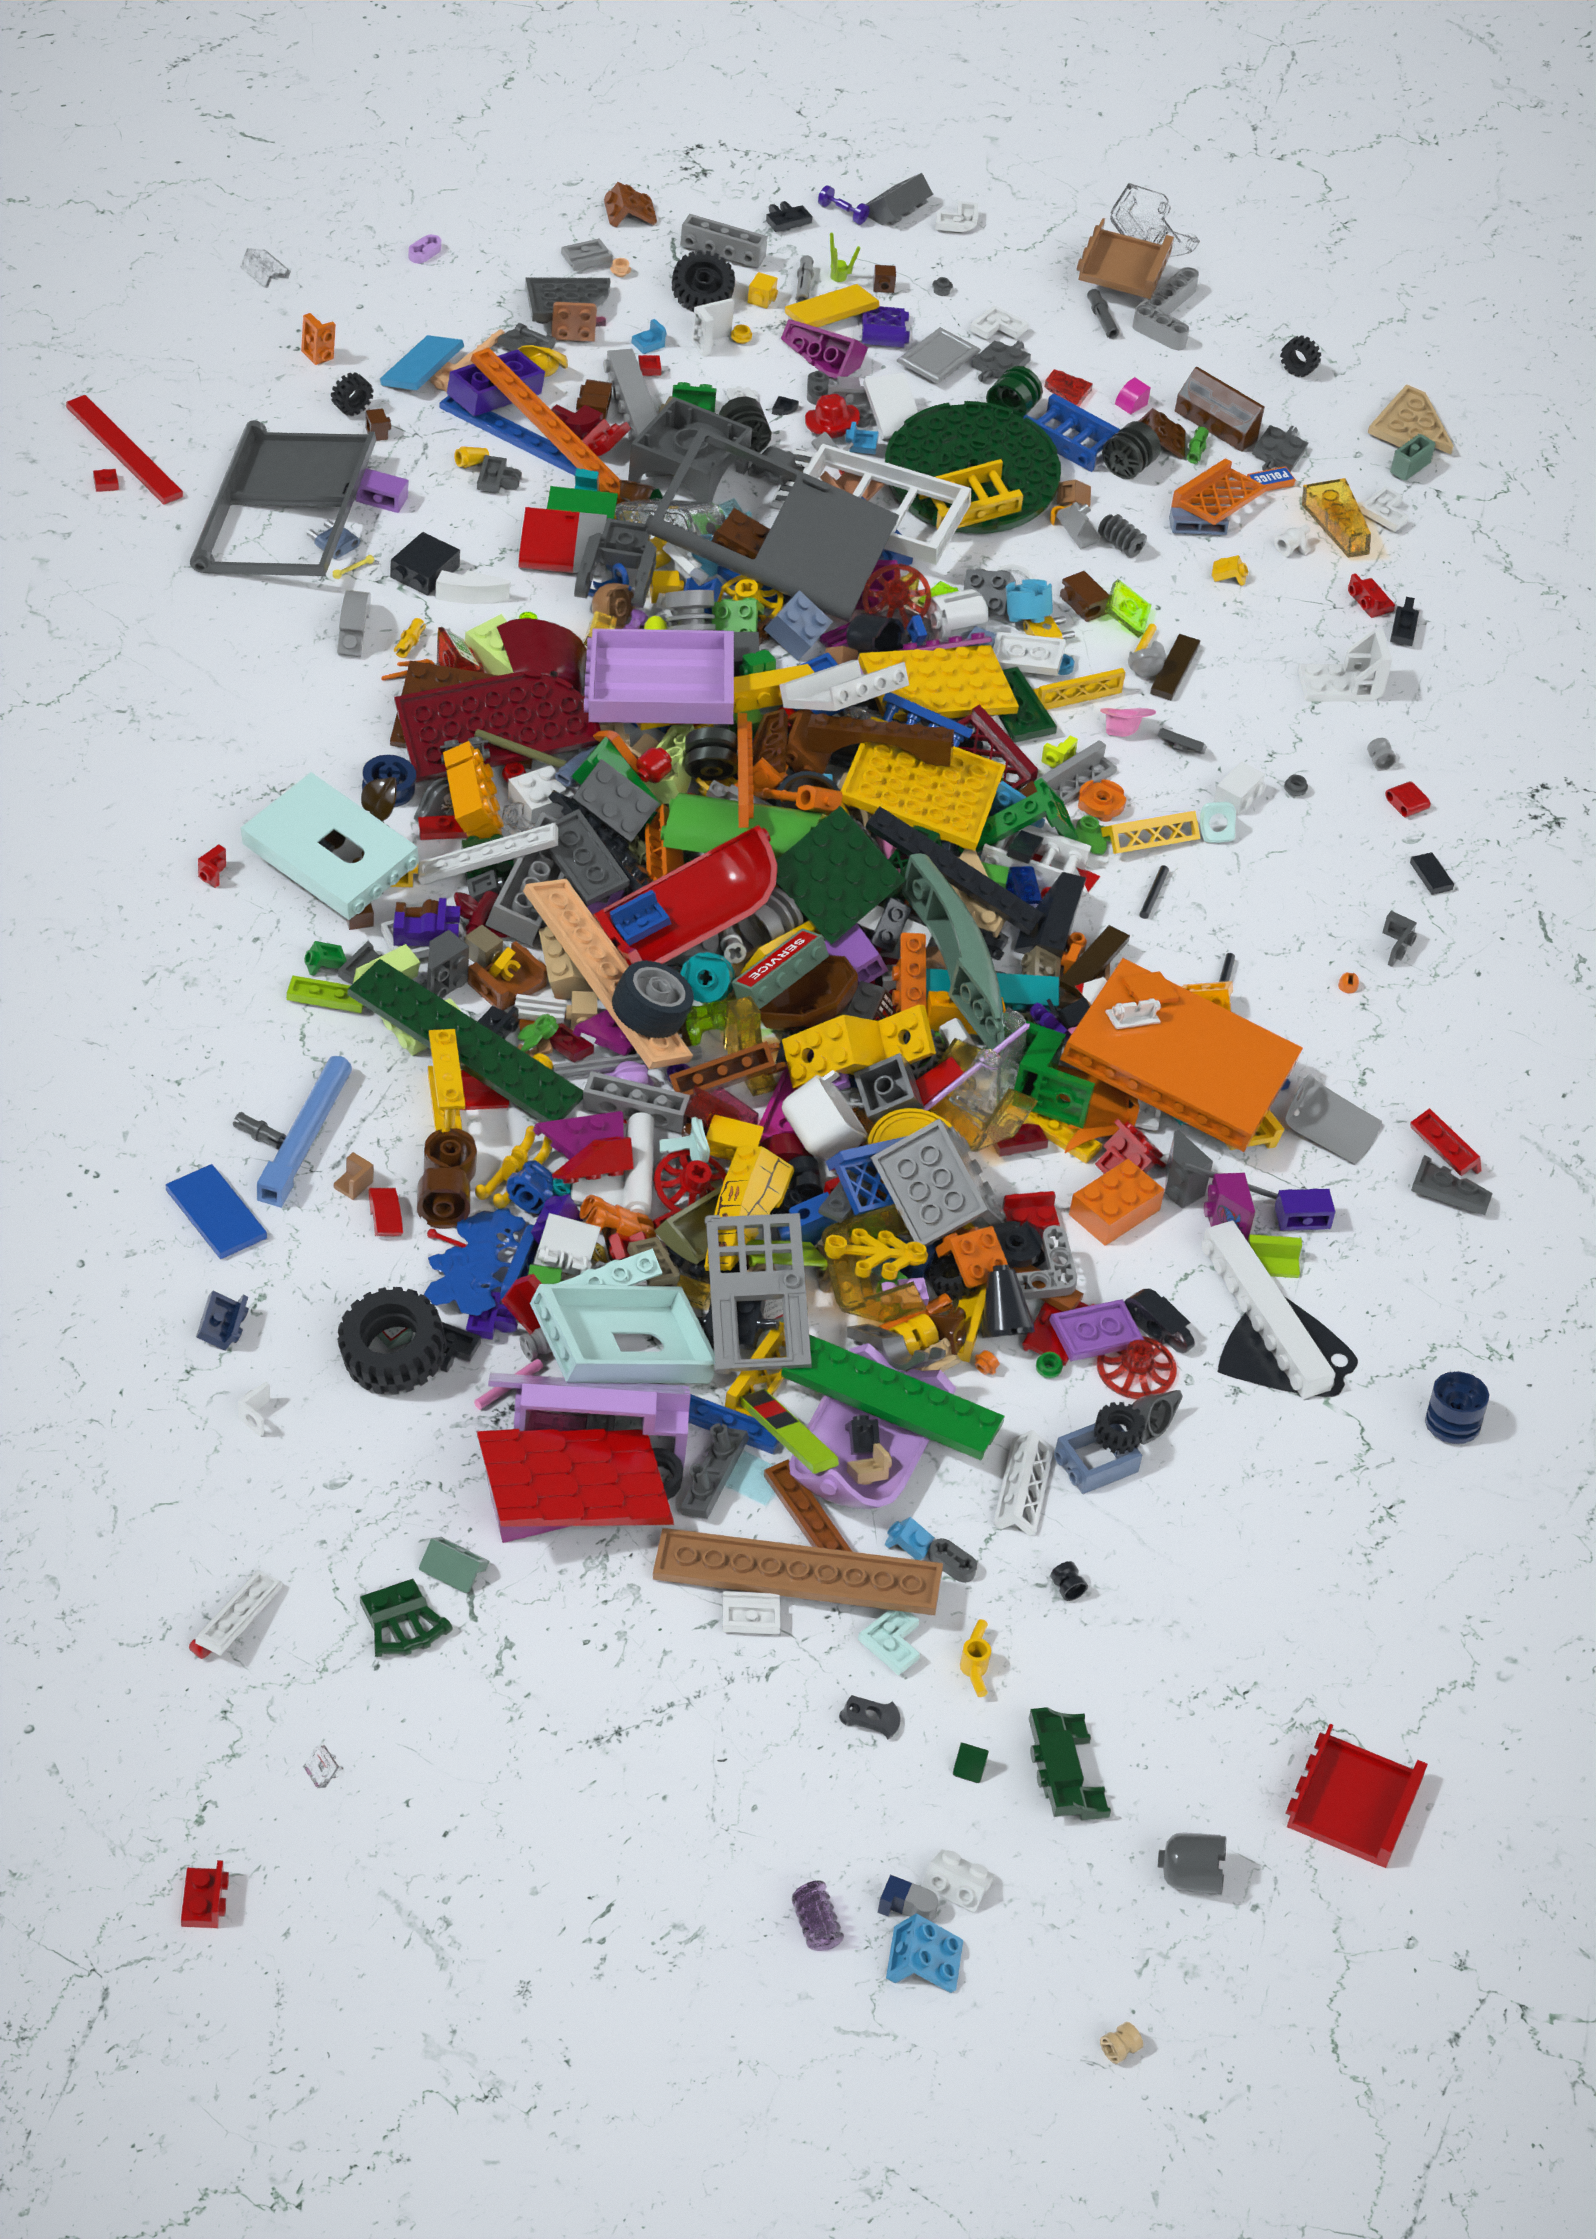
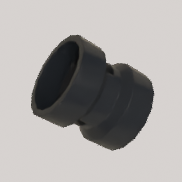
M1072 1561L1059 1564L1050 1574L1054 1584L1060 1587L1059 1592L1066 1601H1072L1081 1597L1088 1589L1086 1581L1078 1575L1079 1570Z

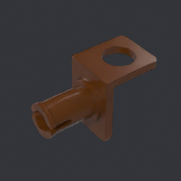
M953 1307L948 1315L931 1314L929 1317L936 1326L939 1340L947 1338L951 1344L952 1355H957L966 1340L964 1323L966 1312L961 1307H958L957 1310L956 1307Z

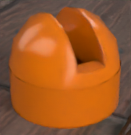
M1348 972L1342 974L1338 984L1339 989L1345 993L1357 991L1359 986L1358 976L1355 973Z

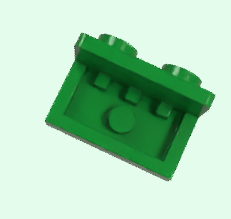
M678 382L677 385H673L672 397L715 413L717 388H712L710 384H700L699 387L690 386L691 384L687 382Z

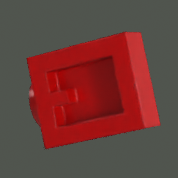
M218 844L198 858V877L214 888L220 885L219 873L226 867V848Z

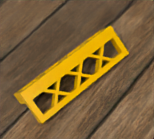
M1123 668L1039 686V688L1033 689L1046 710L1122 693L1126 672Z
M1196 811L1125 822L1101 828L1102 837H1111L1114 854L1201 839ZM1190 822L1191 836H1186L1179 831L1183 823ZM1166 826L1172 831L1168 840L1159 835L1162 827ZM1142 830H1146L1152 835L1147 843L1137 838ZM1118 834H1125L1131 839L1126 847L1120 848Z
M987 1283L976 1286L975 1292L970 1291V1296L966 1297L964 1295L959 1300L958 1307H961L966 1312L964 1320L966 1340L957 1353L961 1361L970 1363L983 1319Z
M780 1322L778 1330L769 1331L750 1359L774 1358V1356L776 1358L786 1357L780 1356L778 1351L781 1346L786 1347L784 1323ZM767 1370L741 1371L726 1392L725 1407L753 1417L746 1409L739 1407L741 1405L740 1397L747 1395L749 1392H755L753 1386L760 1383H766L767 1391L773 1396L784 1380L781 1376V1371L769 1375Z

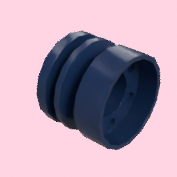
M1461 1371L1447 1372L1440 1375L1434 1382L1426 1412L1425 1423L1427 1429L1444 1442L1465 1444L1473 1441L1480 1434L1490 1396L1487 1386L1481 1379Z

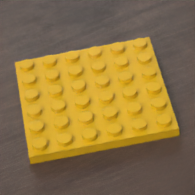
M871 716V719L875 721L887 722ZM864 742L860 743L842 786V802L848 806L867 811L872 815L881 806L911 827L914 825L924 827L939 833L941 840H946L964 849L975 851L1006 765L953 746L950 767L925 764L917 756L899 747L884 743Z

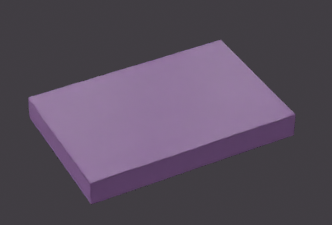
M1123 1299L1051 1314L1049 1319L1070 1362L1140 1347L1144 1343V1338Z

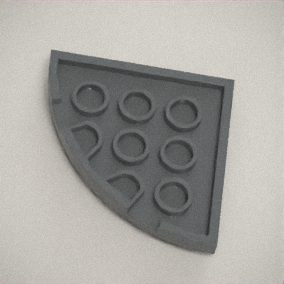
M525 277V287L532 322L536 321L537 323L545 324L552 321L553 304L555 302L593 303L599 307L609 296L610 278Z

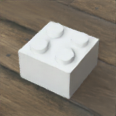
M552 765L509 779L508 802L530 830L534 828L541 812L557 819L564 816L561 812L563 806L553 803L548 798L553 790L569 798H572L574 795L569 787L556 780L555 774L557 772Z

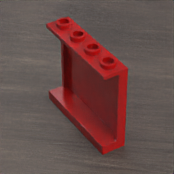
M1329 1724L1326 1733L1320 1732L1314 1746L1318 1750L1317 1754H1310L1304 1769L1308 1771L1307 1777L1301 1775L1295 1789V1792L1299 1793L1298 1798H1291L1285 1813L1290 1816L1287 1828L1386 1868L1421 1785L1428 1763L1417 1759L1414 1768H1409L1331 1736L1334 1725Z

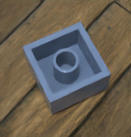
M799 590L783 606L764 630L798 661L814 645L833 621Z

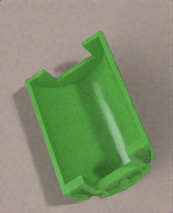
M679 793L675 799L671 798L667 825L662 826L660 838L664 840L663 847L706 853L759 825L768 831L771 838L769 843L777 860L823 821L827 815L825 813L753 803L754 819H749V828H739L738 801Z

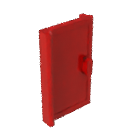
M1044 1302L1033 1322L1035 1332L1027 1334L1022 1343L1023 1349L1025 1351L1030 1349L1040 1355L1046 1352L1056 1353L1062 1360L1063 1366H1066L1069 1358L1049 1321L1051 1314L1062 1311ZM1080 1302L1075 1309L1087 1307L1089 1305Z

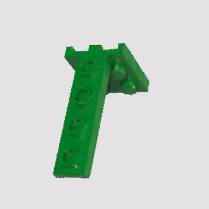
M1043 778L1034 781L1037 789L1036 793L986 819L976 852L982 851L985 844L992 846L1046 817L1052 828L1055 827L1059 835L1072 840H1077L1079 837L1064 801ZM957 845V848L961 855L964 851V848Z

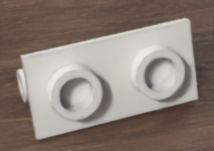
M1154 998L1139 1001L1138 1005L1135 1002L1117 1003L1112 1009L1105 1011L1116 1029L1158 1024L1161 1022L1156 1015V1012L1161 1008V1004Z

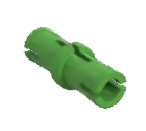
M1198 427L1195 430L1194 438L1190 440V450L1187 454V460L1190 463L1197 464L1201 460L1202 452L1206 449V439L1209 431L1205 427Z

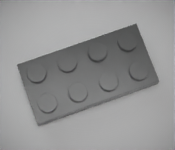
M579 809L548 823H556L558 827V846L546 850L586 907L630 885L628 877Z

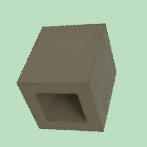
M483 925L464 937V942L469 946V959L474 963L477 962L483 968L494 963L503 953V940Z

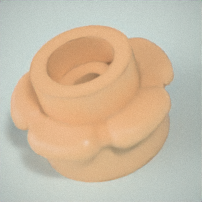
M616 258L613 260L610 270L615 276L624 277L631 272L627 259Z

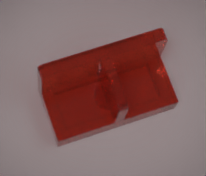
M697 1086L693 1089L695 1096L685 1111L687 1117L702 1119L703 1126L707 1128L710 1127L714 1115L739 1121L743 1120L742 1114L737 1108Z

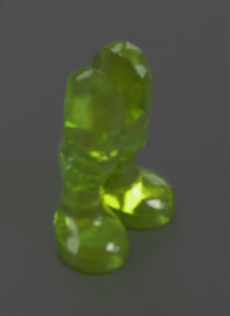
M737 999L712 1002L702 1006L692 1005L686 1018V1028L691 1039V1046L699 1045L702 1034L708 1030L718 1029L725 1031L746 1027L756 1021V1015L750 1007L738 1003Z

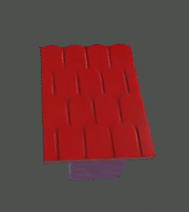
M519 1429L476 1431L502 1543L571 1526L674 1525L649 1435H643V1430L605 1431V1429L558 1431L549 1429L520 1431Z

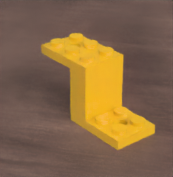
M920 1004L879 1021L841 1015L782 1039L792 1088L796 1089L816 1075L823 1078L832 1070L837 1073L854 1075L853 1073L899 1053L910 1064L936 1054L925 1005ZM909 1031L911 1037L909 1042L905 1044L903 1036L905 1032ZM812 1049L814 1052V1058L809 1063L807 1060V1054Z

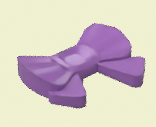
M633 609L631 612L632 619L623 629H640L641 626L644 627L648 616L642 610Z

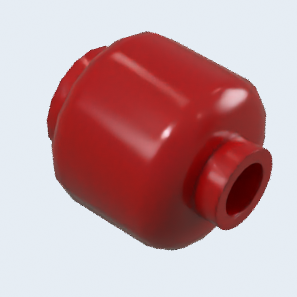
M660 747L649 748L636 761L637 775L646 783L648 781L659 783L672 769L671 756Z

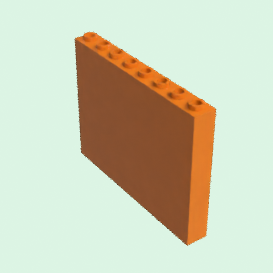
M1122 958L1068 1039L1060 1060L1245 1152L1294 1069L1303 1047L1169 980L1167 981L1172 983V988L1180 998L1176 1002L1161 1004L1160 1010L1156 1012L1161 1021L1160 1023L1116 1029L1105 1011L1112 1009L1117 1003L1135 1002L1138 1005L1134 997L1128 994V989L1121 981L1122 977L1151 973V971Z

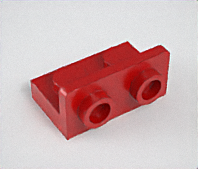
M603 419L582 441L599 457L610 451L632 428L627 422L620 425L615 423L610 426L606 419Z
M1356 573L1351 575L1348 592L1371 618L1394 612L1395 604L1373 578L1362 580Z
M1040 1191L1036 1193L1005 1195L1002 1209L1007 1217L1003 1219L1004 1222L1017 1221L1021 1222V1226L1024 1222L1029 1221L1043 1230L1052 1225L1060 1226L1054 1206L1055 1192Z
M217 1860L216 1869L187 1867L181 1927L218 1929L219 1916L225 1917L226 1898H221L222 1890H228L229 1872L224 1871L223 1860Z

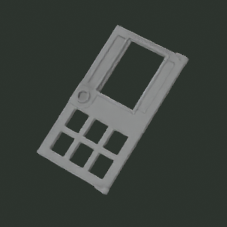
M800 1213L720 1217V1215L706 1216L705 1225L707 1227L715 1354L714 1372L716 1374H730L733 1371L783 1369V1367L788 1369L811 1368ZM789 1226L790 1243L771 1244L770 1227ZM763 1228L764 1245H745L744 1229ZM737 1229L738 1246L719 1247L718 1230ZM791 1253L792 1270L774 1271L772 1254ZM765 1254L766 1271L747 1272L746 1255ZM738 1255L740 1272L721 1273L719 1256ZM782 1299L786 1357L740 1360L736 1301Z

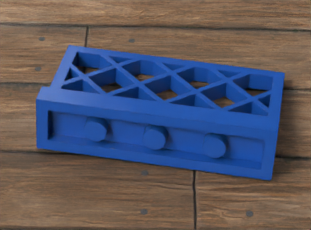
M907 1136L842 1150L825 1161L829 1171L836 1170L855 1216L896 1206L886 1186L880 1182L881 1176L871 1157ZM867 1165L877 1171L875 1178L865 1172ZM846 1170H850L857 1175L856 1182L849 1179ZM862 1179L872 1185L870 1192L861 1186ZM877 1189L887 1195L885 1201L875 1196ZM858 1193L868 1199L866 1206L861 1207L857 1198Z

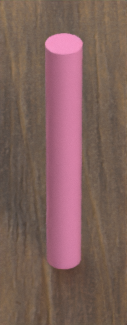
M536 1359L515 1374L533 1375L543 1368V1363ZM494 1387L476 1399L474 1404L481 1410L512 1388Z

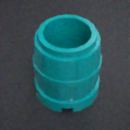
M709 952L695 954L683 964L680 973L692 987L694 1000L700 1003H717L726 999L733 990L731 982L736 979V973L731 963L725 957ZM705 970H708L709 975L712 976V981H708L707 985H703V980L699 979L700 974L703 975Z

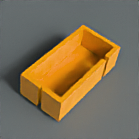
M470 741L443 752L455 819L463 831L467 832V837L478 836L482 839L491 838L495 834L502 835L501 828L504 827V824L498 814L500 805L494 795L497 793V789L491 780L494 774L491 766L483 762L480 750L478 748L474 749Z

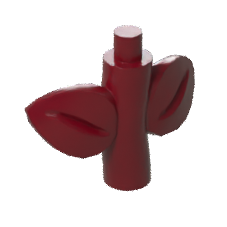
M486 891L479 902L462 892L454 894L455 904L460 906V916L468 919L465 927L466 935L483 925L500 938L510 937L486 926L493 905L499 896L493 891Z

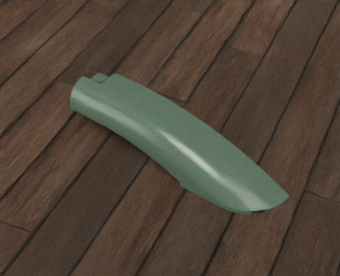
M920 853L910 855L905 874L906 881L903 883L901 893L925 923L942 954L951 984L948 996L988 1049L992 1051L1005 1040L1000 986L987 944L964 902L927 855ZM1005 1048L995 1056L998 1062L1003 1061Z

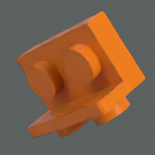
M311 313L303 315L301 351L317 365L334 358L336 324L333 321L322 324Z

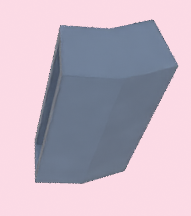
M1171 507L1169 515L1172 533L1227 535L1229 524L1227 518L1213 525L1182 508ZM1209 513V514H1211V515H1213V516H1216L1218 513Z

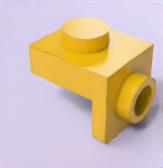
M1239 555L1214 561L1212 577L1215 582L1236 577L1240 586L1245 585L1248 567L1246 563L1242 562Z

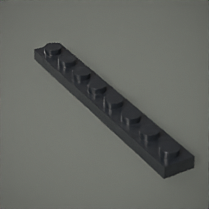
M881 806L866 823V829L910 857V855L919 853L927 855L948 883L1027 935H1030L1041 920L1042 912Z

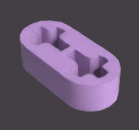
M430 234L410 245L408 252L409 260L413 263H424L441 251V238Z

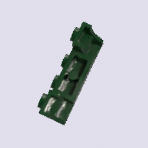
M1049 1707L1030 1709L1028 1719L1035 1742L1030 1748L1031 1760L1033 1763H1037V1783L1039 1788L1043 1787L1046 1799L1049 1798L1053 1816L1060 1817L1079 1814L1081 1820L1109 1818L1111 1809L1107 1806L1104 1794L1105 1787L1082 1786L1084 1776L1075 1745L1090 1744L1091 1735L1088 1734L1086 1728L1085 1713L1066 1714L1054 1711Z

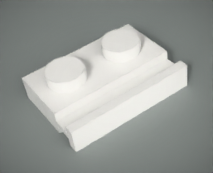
M723 1591L722 1632L780 1633V1595Z

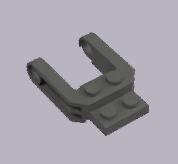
M607 518L603 534L596 533L588 538L576 578L575 597L587 599L598 562L613 566L621 563L625 568L638 569L635 580L634 598H631V606L644 608L656 566L657 551L654 544L649 541L651 535L647 533L648 528L644 527L645 524Z

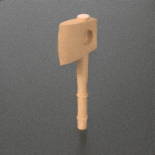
M499 329L494 334H491L486 341L478 345L475 350L467 354L456 364L447 362L431 377V383L436 388L447 392L450 371L473 364L471 361L472 354L488 347L491 348L498 343V336L505 334V332Z

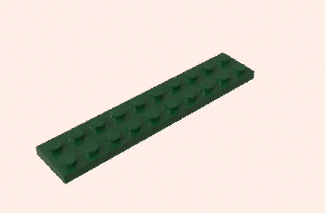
M382 959L375 962L348 988V996L430 1049L429 1030L455 1029L460 1069L541 1122L564 1119L583 1100L584 1090Z

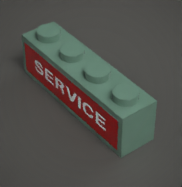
M802 928L733 980L731 983L738 1003L756 1010L761 1009L829 957L823 936Z

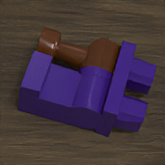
M439 898V901L428 899L423 903L422 907H406L405 902H396L393 925L394 946H403L405 944L407 946H430L431 940L448 930L459 937V924L448 923H460V906H447V898Z

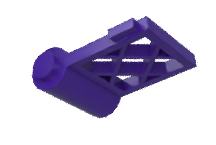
M879 306L877 309L862 313L861 343L904 348L905 344H909L910 331H906L905 321L909 322V312H906L905 308Z

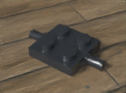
M765 1300L736 1301L739 1349L756 1350L758 1338L763 1329H779L780 1322L778 1318L764 1319ZM710 1302L709 1311L706 1316L697 1318L701 1327L704 1328V1333L712 1349H714L712 1306Z

